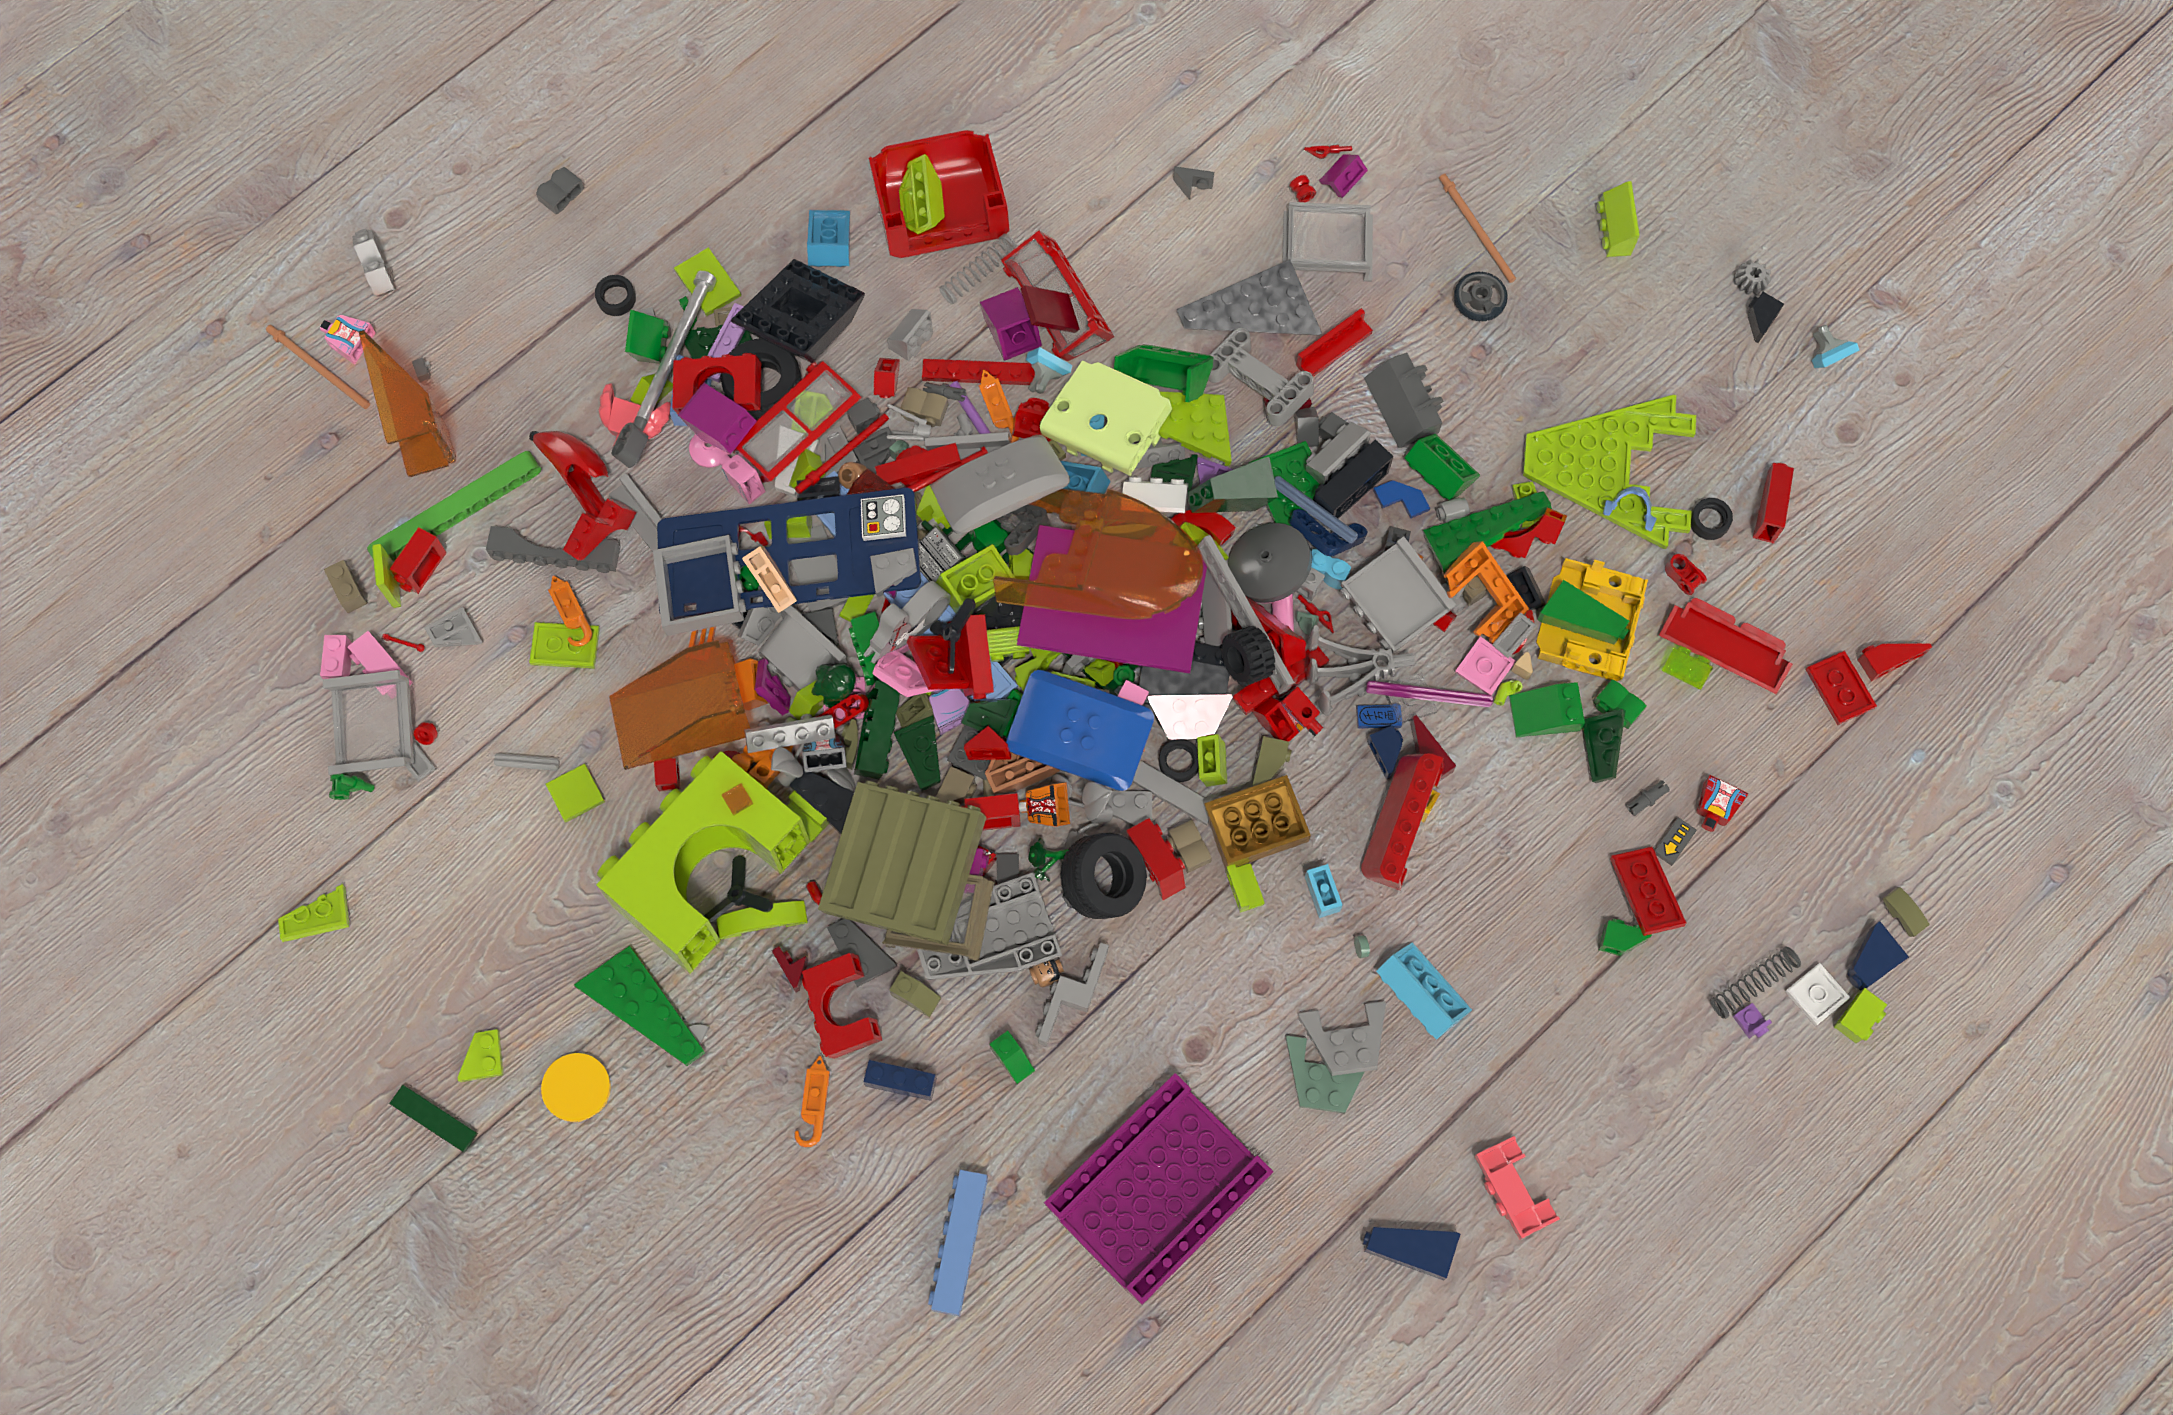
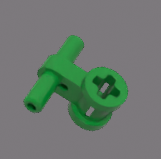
M347 774L330 775L332 791L329 792V798L347 800L349 799L350 792L359 790L373 792L374 784L365 782L360 777Z

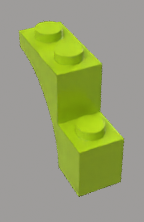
M1030 648L1035 659L1014 668L1017 675L1015 676L1017 685L1020 688L1022 687L1024 692L1031 673L1037 670L1047 671L1050 664L1062 653Z

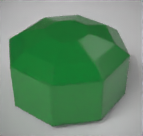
M1119 666L1114 671V681L1119 686H1123L1126 680L1133 683L1135 681V672L1130 666Z

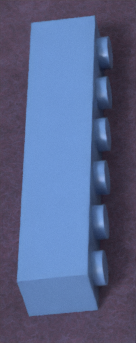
M960 1170L959 1176H954L952 1189H956L955 1196L950 1198L948 1204V1212H951L950 1221H945L943 1235H946L945 1245L941 1244L939 1248L938 1258H941L940 1268H935L933 1281L937 1282L935 1291L930 1292L928 1305H932L931 1310L933 1312L959 1317L961 1315L988 1182V1176L985 1174Z

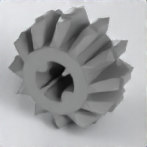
M1748 260L1746 264L1742 263L1739 270L1735 274L1737 278L1736 285H1741L1740 291L1747 290L1748 295L1753 291L1757 295L1760 291L1767 289L1768 284L1771 282V277L1769 276L1771 270L1765 269L1766 263L1760 265L1759 260L1755 261V263Z

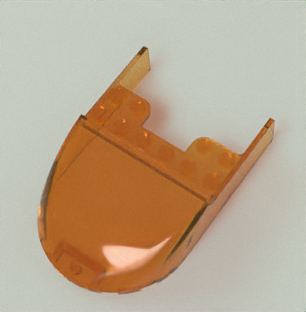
M1060 489L1029 504L1044 508L1049 514L1059 515L1063 523L1077 525L1068 554H1050L1046 556L1038 578L1034 581L995 576L993 579L996 601L999 603L1122 619L1152 618L1153 614L1163 611L1166 614L1181 606L1182 601L1187 597L1190 598L1195 593L1203 575V559L1197 544L1180 526L1157 509L1136 498L1110 489L1107 490L1106 494Z

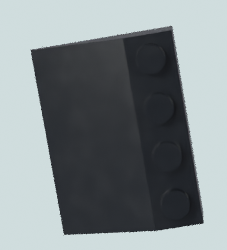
M1195 642L1190 674L1142 666L1139 687L1149 692L1148 695L1227 694L1230 674L1224 665L1221 647ZM1146 697L1143 704L1151 705Z

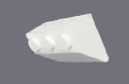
M1131 476L1123 484L1121 509L1185 513L1187 510L1189 483H1184L1183 479H1171V482H1163V478H1150V481H1142V477Z

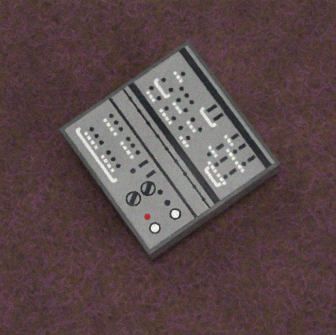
M935 526L918 543L920 572L929 582H936L940 574L965 559L963 554L939 526Z

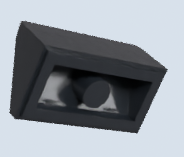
M1523 566L1506 575L1529 610H1535L1546 605L1528 567Z

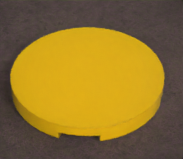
M583 1053L568 1054L554 1061L545 1072L541 1084V1095L547 1109L557 1118L567 1122H582L599 1113L605 1107L611 1092V1081L605 1067L596 1058Z

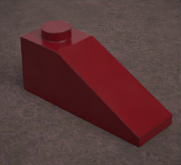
M1415 715L1410 725L1416 754L1430 753L1444 758L1445 768L1440 779L1441 781L1454 772L1456 765L1419 717Z

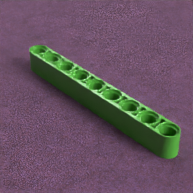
M524 451L373 541L367 547V551L373 559V545L381 544L392 561L395 562L418 527L434 536H438L536 477L541 472V467L530 451Z

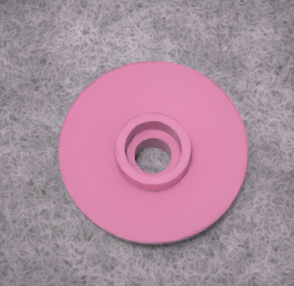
M696 434L689 444L691 458L702 467L711 468L721 465L720 460L722 457L730 455V453L713 445L706 447L707 442L701 440Z

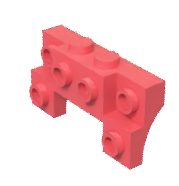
M1515 1136L1476 1154L1475 1158L1485 1175L1484 1179L1486 1182L1484 1186L1489 1195H1493L1497 1201L1495 1204L1497 1211L1501 1216H1505L1506 1220L1509 1219L1519 1240L1558 1221L1560 1218L1549 1203V1198L1536 1205L1531 1199L1513 1166V1163L1526 1157L1519 1148Z

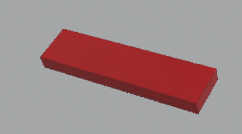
M955 442L875 466L879 485L883 488L962 463Z

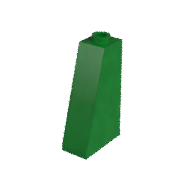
M1565 580L1559 585L1538 618V621L1613 645L1616 644L1618 639L1623 641L1629 632V629L1626 627L1630 622Z

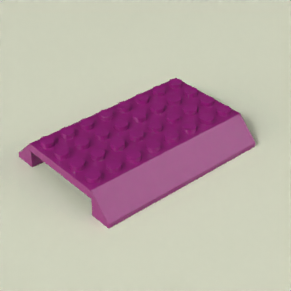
M1174 1073L1044 1204L1124 1290L1143 1305L1274 1171L1258 1155L1255 1157L1191 1093V1088Z

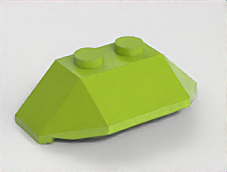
M925 154L908 162V170L903 177L899 189L900 205L906 228L916 234L935 227L945 217L941 180Z

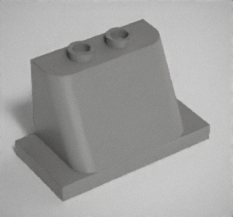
M791 605L780 612L783 620L758 651L759 656L762 659L766 658L769 662L767 668L774 674L776 672L782 676V682L790 688L792 686L797 691L817 680L815 670L821 665L833 666L842 663L848 666L846 656Z

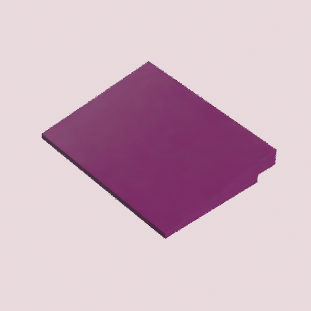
M1039 525L1017 646L1190 674L1207 565L1198 550Z

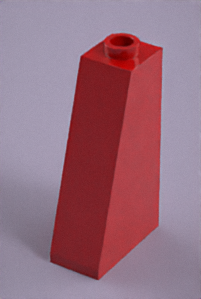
M1773 463L1768 470L1753 535L1755 539L1774 544L1785 528L1794 468L1789 467L1787 464Z
M971 615L961 630L960 639L955 643V652L970 682L968 688L963 689L965 697L973 696V700L985 699L987 694L994 692L985 615Z

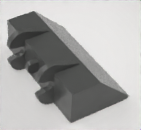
M1408 353L1388 359L1364 377L1398 448L1415 443L1419 439L1432 434H1438L1442 425L1437 412L1442 408L1441 403L1444 401L1442 397L1430 399L1428 393L1432 391L1430 385L1424 387L1421 381L1426 377L1425 372L1428 369L1426 365L1414 367Z

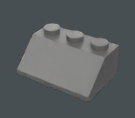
M1351 422L1349 425L1344 424L1336 432L1337 436L1333 440L1329 438L1321 446L1322 450L1318 454L1313 453L1307 459L1306 471L1320 485L1322 483L1326 485L1335 471H1341L1345 467V463L1352 456L1356 457L1360 453V449L1366 443H1369L1371 433L1354 422Z

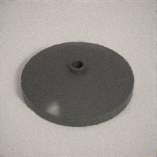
M1281 523L1264 524L1248 531L1234 545L1228 559V567L1245 597L1260 603L1279 601L1296 592L1307 579L1312 566V552L1305 537L1292 526Z

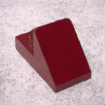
M780 946L771 950L794 991L797 993L802 985V971L806 970L808 965L807 957L805 956L790 965L793 960L787 950L782 952Z

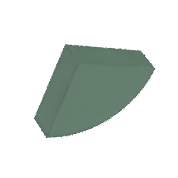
M903 440L896 441L889 448L891 458L896 460L903 450L909 448V444Z
M1297 611L1296 618L1301 630L1306 635H1310L1313 626L1318 623L1319 616Z

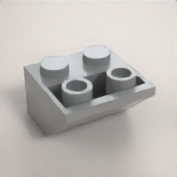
M911 309L887 339L888 348L908 362L913 356H917L921 350V345L925 341L927 342L933 334L931 312L928 310Z

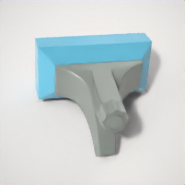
M1827 325L1820 326L1818 328L1819 331L1813 333V337L1820 344V348L1816 352L1817 355L1812 359L1814 368H1825L1860 351L1856 342L1834 338Z
M1040 347L1028 352L1026 360L1032 364L1035 371V377L1028 389L1032 392L1044 393L1048 381L1059 379L1071 373L1072 365Z

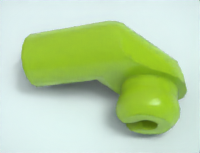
M1511 680L1500 684L1494 703L1503 706L1507 696L1522 690V683L1518 680Z

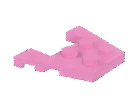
M908 644L884 655L874 667L873 675L905 697L936 691L928 690L917 664L904 655L905 652L910 650Z

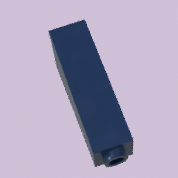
M1373 1227L1371 1232L1366 1231L1362 1245L1366 1246L1364 1250L1366 1253L1444 1281L1448 1277L1461 1234L1447 1231Z

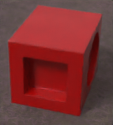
M664 756L660 757L659 760H654L655 786L658 791L681 789L679 764L676 758Z

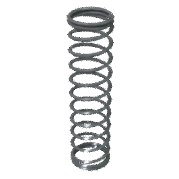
M1785 946L1779 951V955L1774 954L1772 960L1767 959L1765 965L1760 964L1758 970L1753 969L1751 975L1746 974L1744 980L1739 979L1737 985L1731 984L1730 990L1724 989L1723 995L1717 994L1716 997L1711 999V1005L1715 1012L1721 1018L1727 1019L1729 1017L1726 1006L1718 999V996L1724 997L1728 1007L1733 1012H1736V1007L1725 996V991L1731 992L1733 999L1740 1007L1744 1006L1742 1000L1732 991L1733 986L1738 987L1740 994L1747 1002L1751 1001L1749 995L1739 986L1740 981L1745 982L1747 989L1754 997H1758L1756 990L1746 981L1747 976L1752 977L1754 984L1761 992H1765L1763 985L1753 976L1754 971L1759 972L1761 979L1768 987H1772L1770 980L1760 971L1761 966L1766 967L1769 976L1775 982H1779L1777 975L1767 966L1768 961L1773 962L1776 971L1782 977H1786L1784 970L1774 961L1775 956L1780 958L1787 971L1793 972L1791 966L1799 968L1801 961L1796 952L1790 947ZM1788 954L1796 961L1797 964H1795V963L1791 960V958L1788 956Z

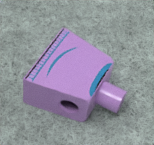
M960 689L934 691L935 694L928 698L940 735L962 725L961 719L970 701Z

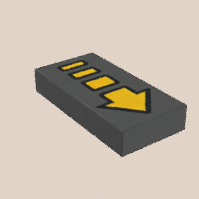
M1678 817L1656 848V856L1672 866L1697 829Z

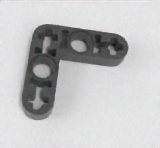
M1027 504L999 517L1019 523L1004 541L1007 553L1010 555L1021 554L1038 535L1039 525L1046 526L1048 524L1049 518L1044 508Z

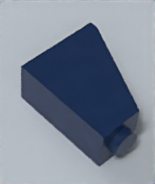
M1879 921L1869 929L1847 975L1850 977L1851 984L1861 991L1871 986L1909 958V956L1881 921Z

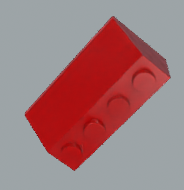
M1246 597L1285 667L1287 668L1306 658V642L1304 638L1298 636L1289 626L1280 622L1275 615L1266 611L1262 605ZM1231 609L1232 625L1236 630H1240L1242 627Z

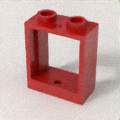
M418 527L391 566L390 570L394 575V580L400 583L399 587L408 593L413 591L419 594L447 552L438 538Z
M1017 793L964 799L965 806H962L963 808H967L968 805L981 809L980 812L986 816L982 831L1021 826Z

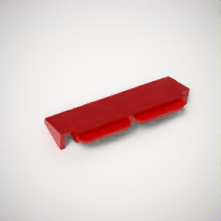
M1693 598L1691 602H1687L1684 609L1676 605L1673 606L1659 636L1777 695L1793 665L1782 659L1786 652L1784 650L1786 644L1783 640L1749 623H1743L1738 627L1734 625L1736 619L1733 615L1698 598Z

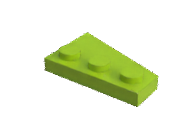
M341 884L336 887L335 891L317 897V900L307 906L302 905L278 919L280 940L286 942L349 927L345 886Z

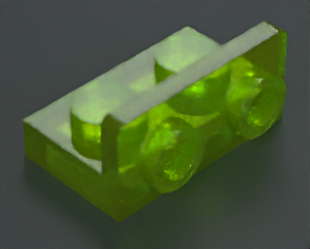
M1679 645L1678 648L1673 646L1662 671L1701 690L1713 669V665L1710 664L1711 660L1702 655H1699L1698 658L1691 655V650Z

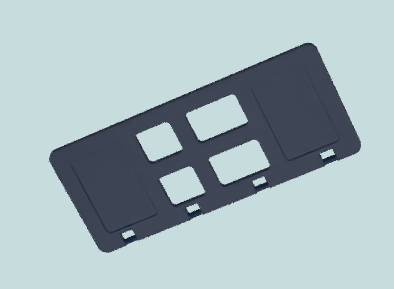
M910 488L661 519L657 525L658 549L729 535L732 542L737 544L738 555H735L736 561H739L741 568L742 566H747L742 558L755 549H739V526L741 524L771 521L772 545L765 547L797 599L793 604L876 594L870 556L910 548L914 549L917 572L909 577H905L898 585L890 586L883 593L913 590L921 584L916 501L914 491ZM904 495L906 536L863 541L861 499ZM834 513L836 536L833 539L788 544L787 520L789 518ZM727 552L667 564L674 619L699 616L734 608ZM828 555L837 556L838 579L836 581L790 586L789 562L791 560ZM829 588V594L817 595V590ZM764 590L740 593L741 599H744L746 610L774 607ZM763 597V602L751 603V598ZM696 605V610L685 611V606Z

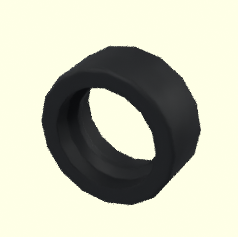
M609 275L597 283L595 298L598 306L605 314L621 316L633 308L636 302V294L631 282L621 275ZM612 287H623L627 291V297L618 304H608L603 299L604 293Z
M1718 498L1701 500L1696 504L1691 513V528L1693 532L1705 540L1721 538L1727 533L1733 521V513L1729 505ZM1703 509H1713L1721 514L1723 524L1719 529H1710L1701 523L1699 514Z
M1186 739L1169 741L1160 752L1159 767L1161 773L1179 783L1191 780L1199 770L1198 748ZM1175 749L1188 751L1193 759L1190 769L1183 773L1172 771L1167 764V757L1171 751Z

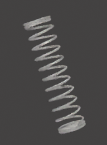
M1008 234L1000 236L999 242L994 241L993 247L988 246L987 252L982 251L981 257L976 256L975 262L970 261L969 267L964 266L963 272L958 271L957 277L952 276L951 282L946 281L945 285L939 287L943 297L951 304L956 303V297L946 284H951L957 294L963 297L962 292L953 284L952 279H957L963 289L969 292V288L959 279L958 274L962 273L969 284L975 287V283L965 274L964 269H970L975 279L981 282V278L971 269L970 264H976L981 274L987 277L986 271L977 263L976 259H982L987 269L993 272L992 266L983 258L982 254H988L993 264L999 267L998 261L989 253V248L994 249L996 255L1001 260L1004 256L995 248V243L1000 244L1002 250L1008 255L1014 249L1007 241L1012 244L1014 249L1018 247L1015 241Z

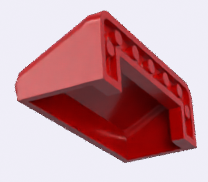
M1430 753L1409 754L1399 760L1361 866V871L1365 878L1401 891L1408 871L1405 865L1433 787H1438L1445 768L1443 757Z

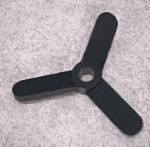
M971 598L965 599L951 623L945 624L935 621L930 627V631L933 634L941 636L944 640L948 641L949 674L954 672L955 643L960 639L961 630L976 607L974 599Z
M736 856L732 861L731 888L727 893V898L704 915L710 924L734 905H745L762 912H770L773 908V902L770 899L745 890L746 860L743 856Z

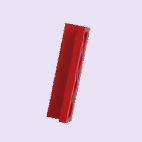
M1360 308L1300 352L1296 362V366L1300 371L1310 372L1314 377L1370 336L1373 330L1364 321L1365 311Z

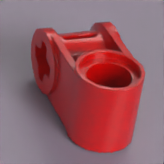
M1683 554L1674 555L1665 566L1667 576L1687 595H1692L1700 584H1704L1707 581L1705 574ZM1673 563L1678 564L1681 567V569H1676L1673 566Z

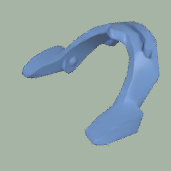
M1632 486L1619 492L1613 501L1606 500L1603 514L1609 516L1612 510H1615L1617 502L1627 494L1641 496L1647 505V514L1644 519L1646 522L1645 529L1652 531L1657 518L1651 515L1652 504L1644 489Z

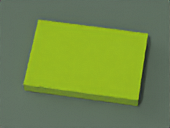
M709 247L674 267L676 274L691 295L696 287L693 281L698 271L709 272L716 278L717 281L713 290L706 293L700 306L706 316L714 313V309H721L741 297V292Z
M381 544L373 545L376 585L393 608L401 607L399 583L394 580V575L390 570L394 562Z
M535 622L529 660L530 665L595 669L600 627L590 625L592 630L591 640L586 645L577 647L571 645L567 639L571 637L574 641L581 640L584 637L581 627L569 629L565 624Z

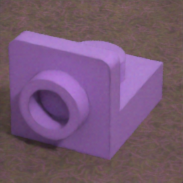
M1753 1003L1732 1016L1749 1039L1754 1035L1757 1038L1769 1031L1767 1026L1772 1023L1770 1019L1767 1021L1764 1019Z

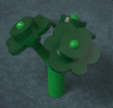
M1039 838L1038 842L1030 847L1028 860L1036 868L1033 871L1035 878H1039L1041 881L1046 879L1050 882V879L1044 873L1057 860L1063 859L1068 849L1055 852L1043 848V838ZM1046 858H1053L1041 870L1038 868L1045 864Z

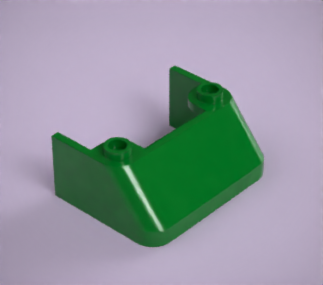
M1143 344L1116 355L1114 370L1146 384L1182 390V394L1186 396L1185 402H1191L1203 395L1213 368L1214 357L1206 354Z

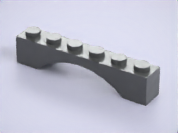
M491 526L486 551L492 559L497 561L508 559L516 563H525L526 561L533 562L539 566L552 564L559 568L570 566L582 571L596 569L601 573H609V571L616 572L620 546L617 540L604 539L584 560L580 561L563 549H549L529 543L512 528Z

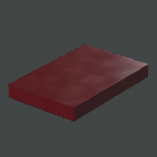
M1028 285L1021 288L1031 325L1072 333L1080 330L1068 293Z

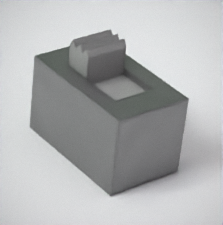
M423 357L412 361L420 382L431 378L428 368L431 367L429 361L425 362Z

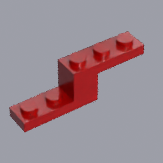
M1319 646L1311 651L1308 649L1306 651V658L1287 667L1295 683L1286 692L1280 694L1271 678L1268 677L1246 686L1236 693L1232 699L1242 712L1247 715L1275 695L1279 699L1306 680L1305 669L1312 658L1317 661V668L1324 667L1330 660Z

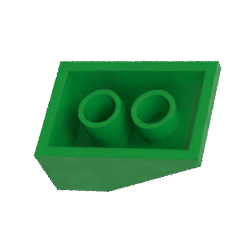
M630 310L625 352L637 361L660 364L667 350L665 344L666 338L669 339L670 326L663 319Z
M1578 682L1555 684L1509 696L1516 738L1581 731L1585 724Z

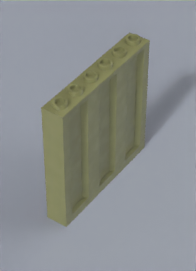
M866 781L865 784L858 782L818 910L828 915L948 946L986 816L980 812V808L968 805L967 808H963L954 801L947 800V803L939 802L940 799L934 796L927 795L926 798H922L913 791L907 790L906 793L899 792L898 788L886 786L885 789L878 787L879 784L872 781Z

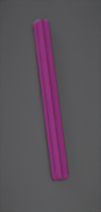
M1368 681L1366 684V692L1369 694L1488 708L1493 703V697L1487 694L1378 681Z

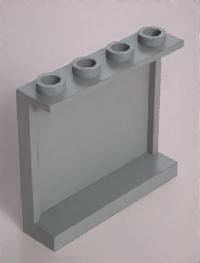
M1405 537L1399 539L1395 545L1352 577L1341 582L1340 585L1342 587L1340 591L1347 600L1351 599L1355 604L1353 608L1360 617H1365L1368 621L1366 624L1368 629L1373 634H1378L1381 638L1379 641L1381 646L1385 650L1391 648L1392 654L1456 606V603L1452 598L1448 597L1446 590Z

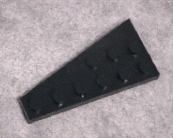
M803 770V775L800 778H795L789 784V787L826 817L827 822L841 835L854 792L819 775Z

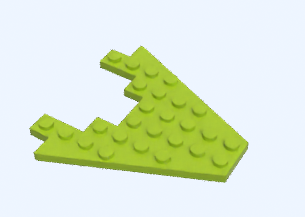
M1670 395L1529 433L1525 437L1523 476L1660 548L1667 549L1669 531L1690 532L1691 511L1651 506V515L1657 519L1652 531H1648L1645 529L1646 522L1644 521L1647 514V505L1641 496L1627 494L1617 502L1615 510H1612L1609 516L1603 514V508L1606 500L1613 501L1619 492L1632 486L1644 489L1650 499L1649 486L1629 484L1631 450L1651 452L1653 448V433L1694 437L1696 432V415L1676 413V395Z

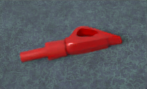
M1339 144L1304 147V150L1319 159H1324L1328 154L1352 151V146H1339Z
M1300 594L1297 599L1306 606V610L1312 615L1319 616L1318 621L1333 634L1331 614L1328 611H1319L1313 603H1309ZM1324 615L1328 616L1329 622L1324 619Z

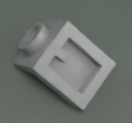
M1311 567L1307 579L1296 592L1312 601L1316 596L1318 586L1325 577L1324 574Z

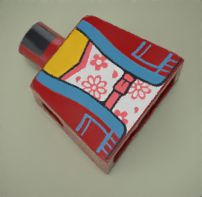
M1298 686L1281 702L1299 732L1306 728L1315 737L1324 728L1315 719L1320 714V711Z
M1709 775L1703 784L1697 808V814L1705 817L1701 825L1702 828L1713 832L1717 824L1726 826L1749 793Z

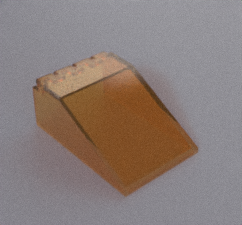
M364 330L358 331L387 444L399 442L408 477L449 467V463L452 464L456 461L449 429L429 394Z
M719 640L688 647L609 696L625 770L745 738L744 730L751 729L745 709H743L744 706L741 694L739 693L740 689L737 677L735 676L734 664L736 663L729 642L719 643Z

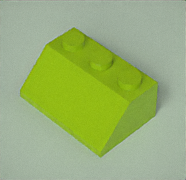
M1627 181L1604 192L1601 200L1597 202V212L1601 213L1600 231H1603L1604 234L1602 248L1606 249L1607 257L1631 256L1640 236L1632 181Z

